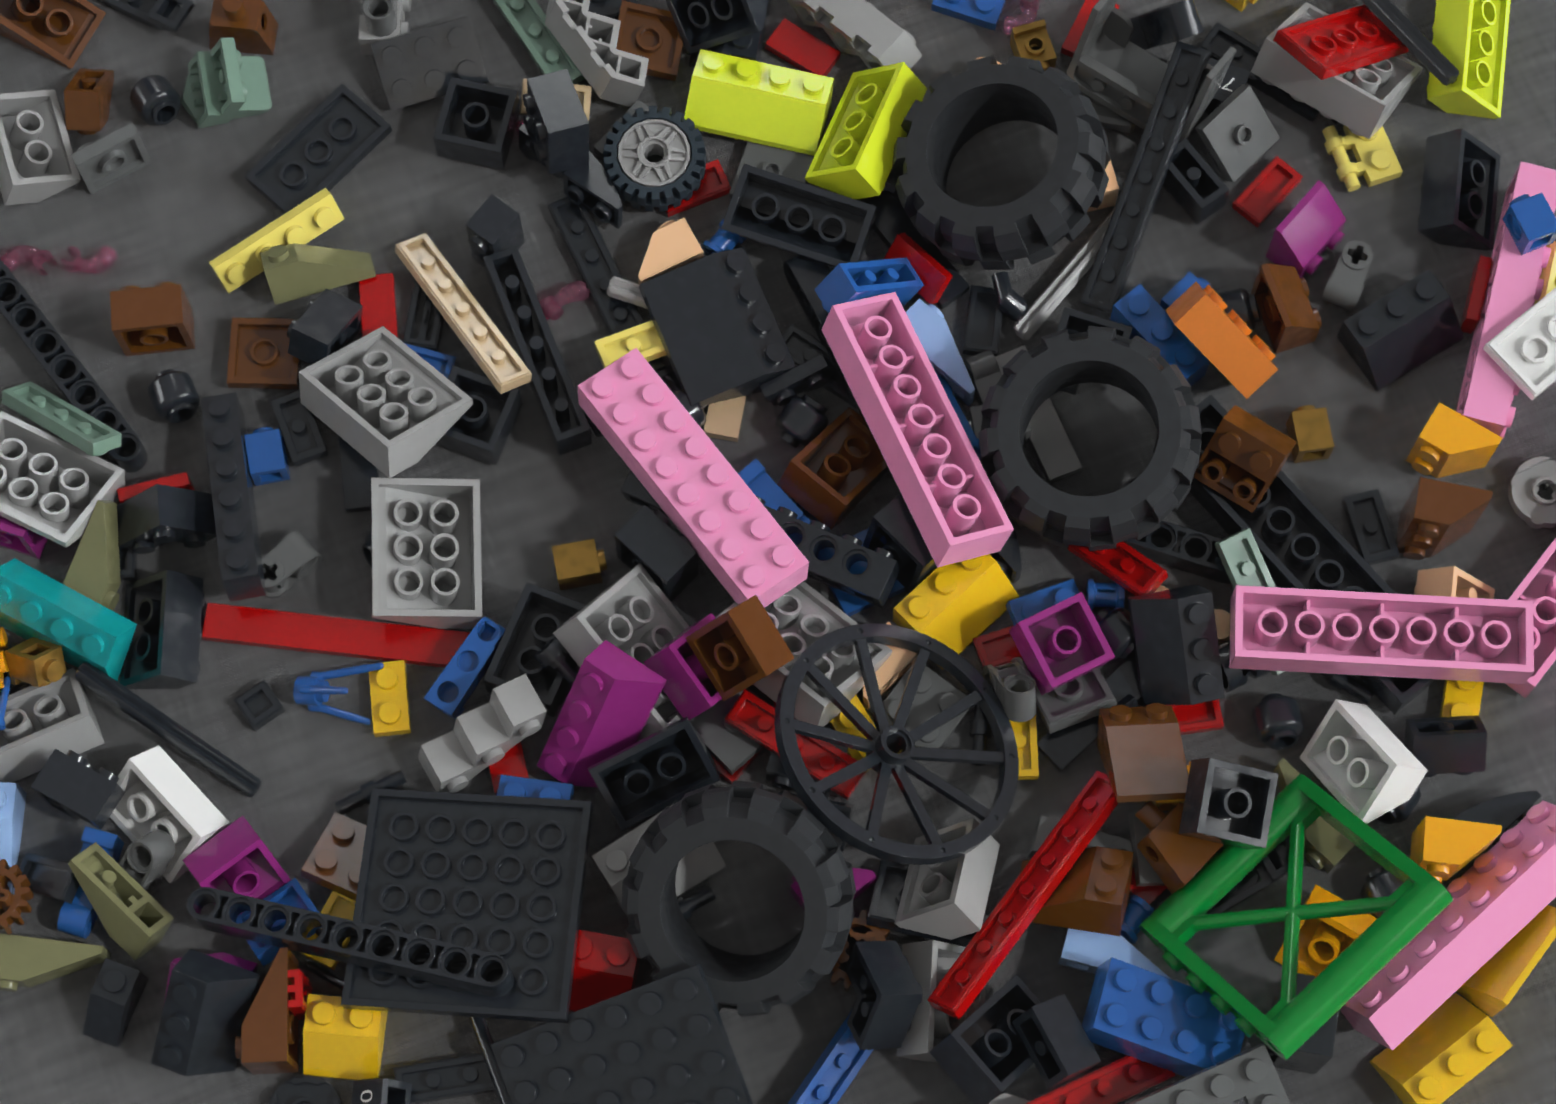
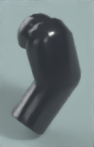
M1003 271L993 274L991 278L999 309L1011 320L1018 321L1028 310L1026 300L1012 289L1008 272Z

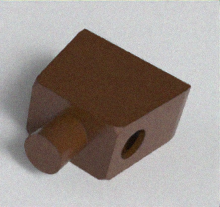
M214 0L209 23V48L212 50L220 38H234L236 50H239L241 53L274 56L279 24L262 0Z
M1147 801L1135 813V816L1150 831L1137 843V846L1167 889L1174 893L1185 886L1223 844L1179 834L1184 803L1179 802L1165 814L1153 801Z

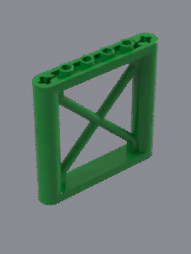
M1300 773L1274 798L1266 848L1243 849L1224 844L1185 886L1172 893L1139 924V928L1164 953L1162 958L1173 971L1178 973L1182 969L1187 974L1185 979L1199 994L1207 991L1212 996L1209 1000L1220 1013L1226 1016L1230 1012L1236 1017L1234 1023L1247 1037L1250 1038L1255 1034L1279 1057L1286 1061L1453 902V898L1436 878L1308 777ZM1320 816L1403 884L1390 896L1301 905L1305 830ZM1290 835L1285 907L1206 914ZM1384 912L1296 996L1300 920ZM1285 922L1280 1001L1264 1015L1189 949L1185 943L1199 930Z

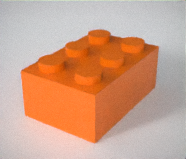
M1195 282L1165 311L1174 325L1248 399L1278 371V368L1272 362L1276 355L1257 334L1252 338L1248 336L1252 330L1233 309L1229 313L1224 311L1228 305L1209 284L1203 289Z

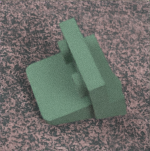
M220 38L211 51H197L188 63L189 74L183 88L181 104L193 121L197 123L198 128L229 123L232 119L260 115L270 110L272 102L264 59L260 56H241L240 51L236 50L234 38Z

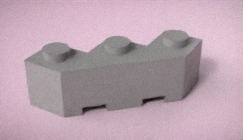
M549 0L545 25L590 86H592L599 98L631 107L637 101L645 86L649 58L616 49L621 21L588 11L590 0Z
M787 0L804 25L822 27L841 53L860 56L869 69L904 62L911 69L922 57V54L915 46V38L865 0Z
M521 675L493 688L488 703L458 716L453 731L421 745L418 759L436 792H458L469 784V780L486 767L501 760L505 753L525 737L539 731L547 711L527 675Z

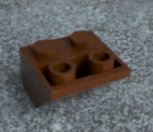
M1234 405L1222 419L1202 454L1194 478L1253 513L1280 472L1297 441Z

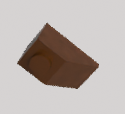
M79 69L64 89L66 130H77L82 135H92L102 130L109 119L114 70Z

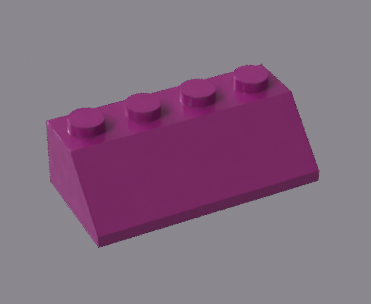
M605 640L584 659L536 766L562 783L598 788L588 767L638 742L667 680Z

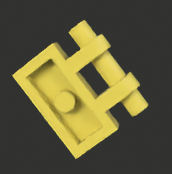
M1334 125L1322 130L1326 140L1324 143L1326 151L1329 155L1333 156L1338 167L1336 174L1339 180L1345 183L1348 192L1355 191L1361 187L1357 178L1360 176H1364L1368 187L1401 177L1403 170L1383 126L1370 139L1352 133L1345 125L1343 130L1346 136L1339 135ZM1352 149L1357 163L1350 162L1346 153L1347 150Z

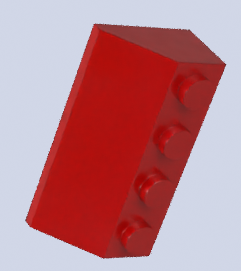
M579 929L569 1011L576 1012L635 989L640 958L636 957L628 938Z

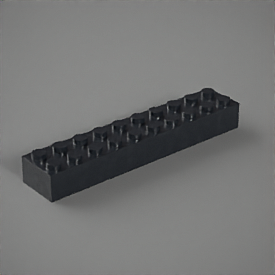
M1209 395L1196 406L1199 407L1202 431L1200 458L1222 419L1228 413L1212 395ZM1157 437V441H1156V444H1155V447H1154L1153 452H1155V449H1156V447H1157V443H1158V438H1159V437ZM1280 470L1253 513L1193 477L1191 494L1229 535L1244 528H1250L1277 587L1396 594L1282 470ZM1358 675L1394 715L1437 680Z

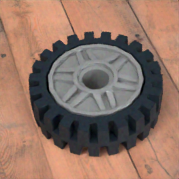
M649 106V111L644 112L642 107L635 109V115L631 116L628 112L622 116L621 123L618 120L612 127V132H608L606 137V144H604L603 163L607 176L613 181L623 202L627 203L630 201L632 207L640 209V206H645L646 211L653 212L654 207H659L660 211L668 210V205L672 204L676 208L681 205L682 199L688 201L692 197L693 190L697 192L701 185V179L703 180L705 174L706 151L702 135L698 128L695 129L694 122L690 118L685 120L684 114L679 111L673 114L669 107L663 106L662 111H657V106ZM652 155H659L663 158L656 163L647 160Z

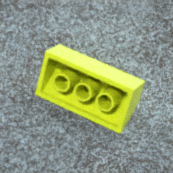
M1435 0L1436 8L1432 26V44L1459 70V75L1453 84L1445 86L1429 72L1427 99L1446 113L1490 119L1501 118L1511 0Z
M700 49L692 74L684 119L690 118L694 122L695 129L698 128L699 131L815 156L832 103L834 78Z
M904 62L852 73L806 173L805 180L808 183L855 200L880 196L892 169L895 142L898 137L907 136V132L903 130L901 124L915 100L922 102L927 91L926 86Z

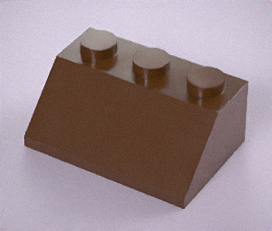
M1420 477L1400 512L1396 536L1399 553H1403V556L1408 559L1423 560L1424 558L1433 557L1470 533L1491 501L1493 491Z

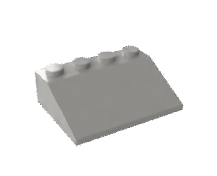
M1305 2L1265 39L1251 72L1259 76L1266 84L1276 86L1289 93L1294 100L1304 102L1317 109L1322 116L1334 119L1345 125L1352 133L1370 139L1389 118L1421 74L1423 67L1399 55L1324 80L1319 79L1273 41L1278 30L1329 15Z
M384 326L299 371L301 404L389 479L418 463L473 405V399Z
M1 411L0 516L64 547H68L83 536L98 500H110L117 503V505L120 503L117 489L125 487V470L97 456L88 455L78 447Z
M371 477L372 618L439 629H473L482 619L480 479H389Z
M639 563L572 616L553 634L579 667H581L584 659L605 640L645 665V660L688 628L689 625L641 563ZM663 689L638 741L683 719Z
M803 581L765 607L769 617L795 659L753 685L774 702H777L779 690L789 669L810 645L828 633L851 625H858V623ZM736 602L733 603L731 606H729L726 610H724L715 618H718L722 614L736 607L738 604ZM867 643L874 671L876 672L890 657L892 650L885 644ZM854 645L832 651L814 663L849 701L864 686ZM805 674L797 693L794 718L824 727L841 711Z

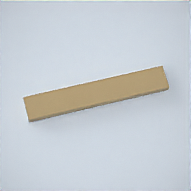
M427 233L396 244L395 253L498 392L503 394L531 382L532 373Z

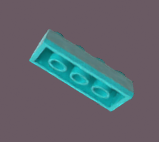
M15 558L0 566L1 627L25 640L35 637L62 646L64 661L77 668L82 663L88 662L114 680H118L137 626L136 623Z

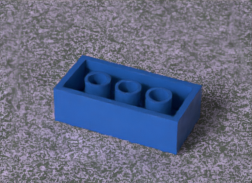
M1113 957L1097 967L1082 1022V1027L1092 1043L1185 1077L1239 1054L1245 1036L1234 1023L1236 1017L1230 1012L1226 1016L1220 1013L1210 1002L1209 999L1212 996L1204 991L1202 994H1199L1191 986Z

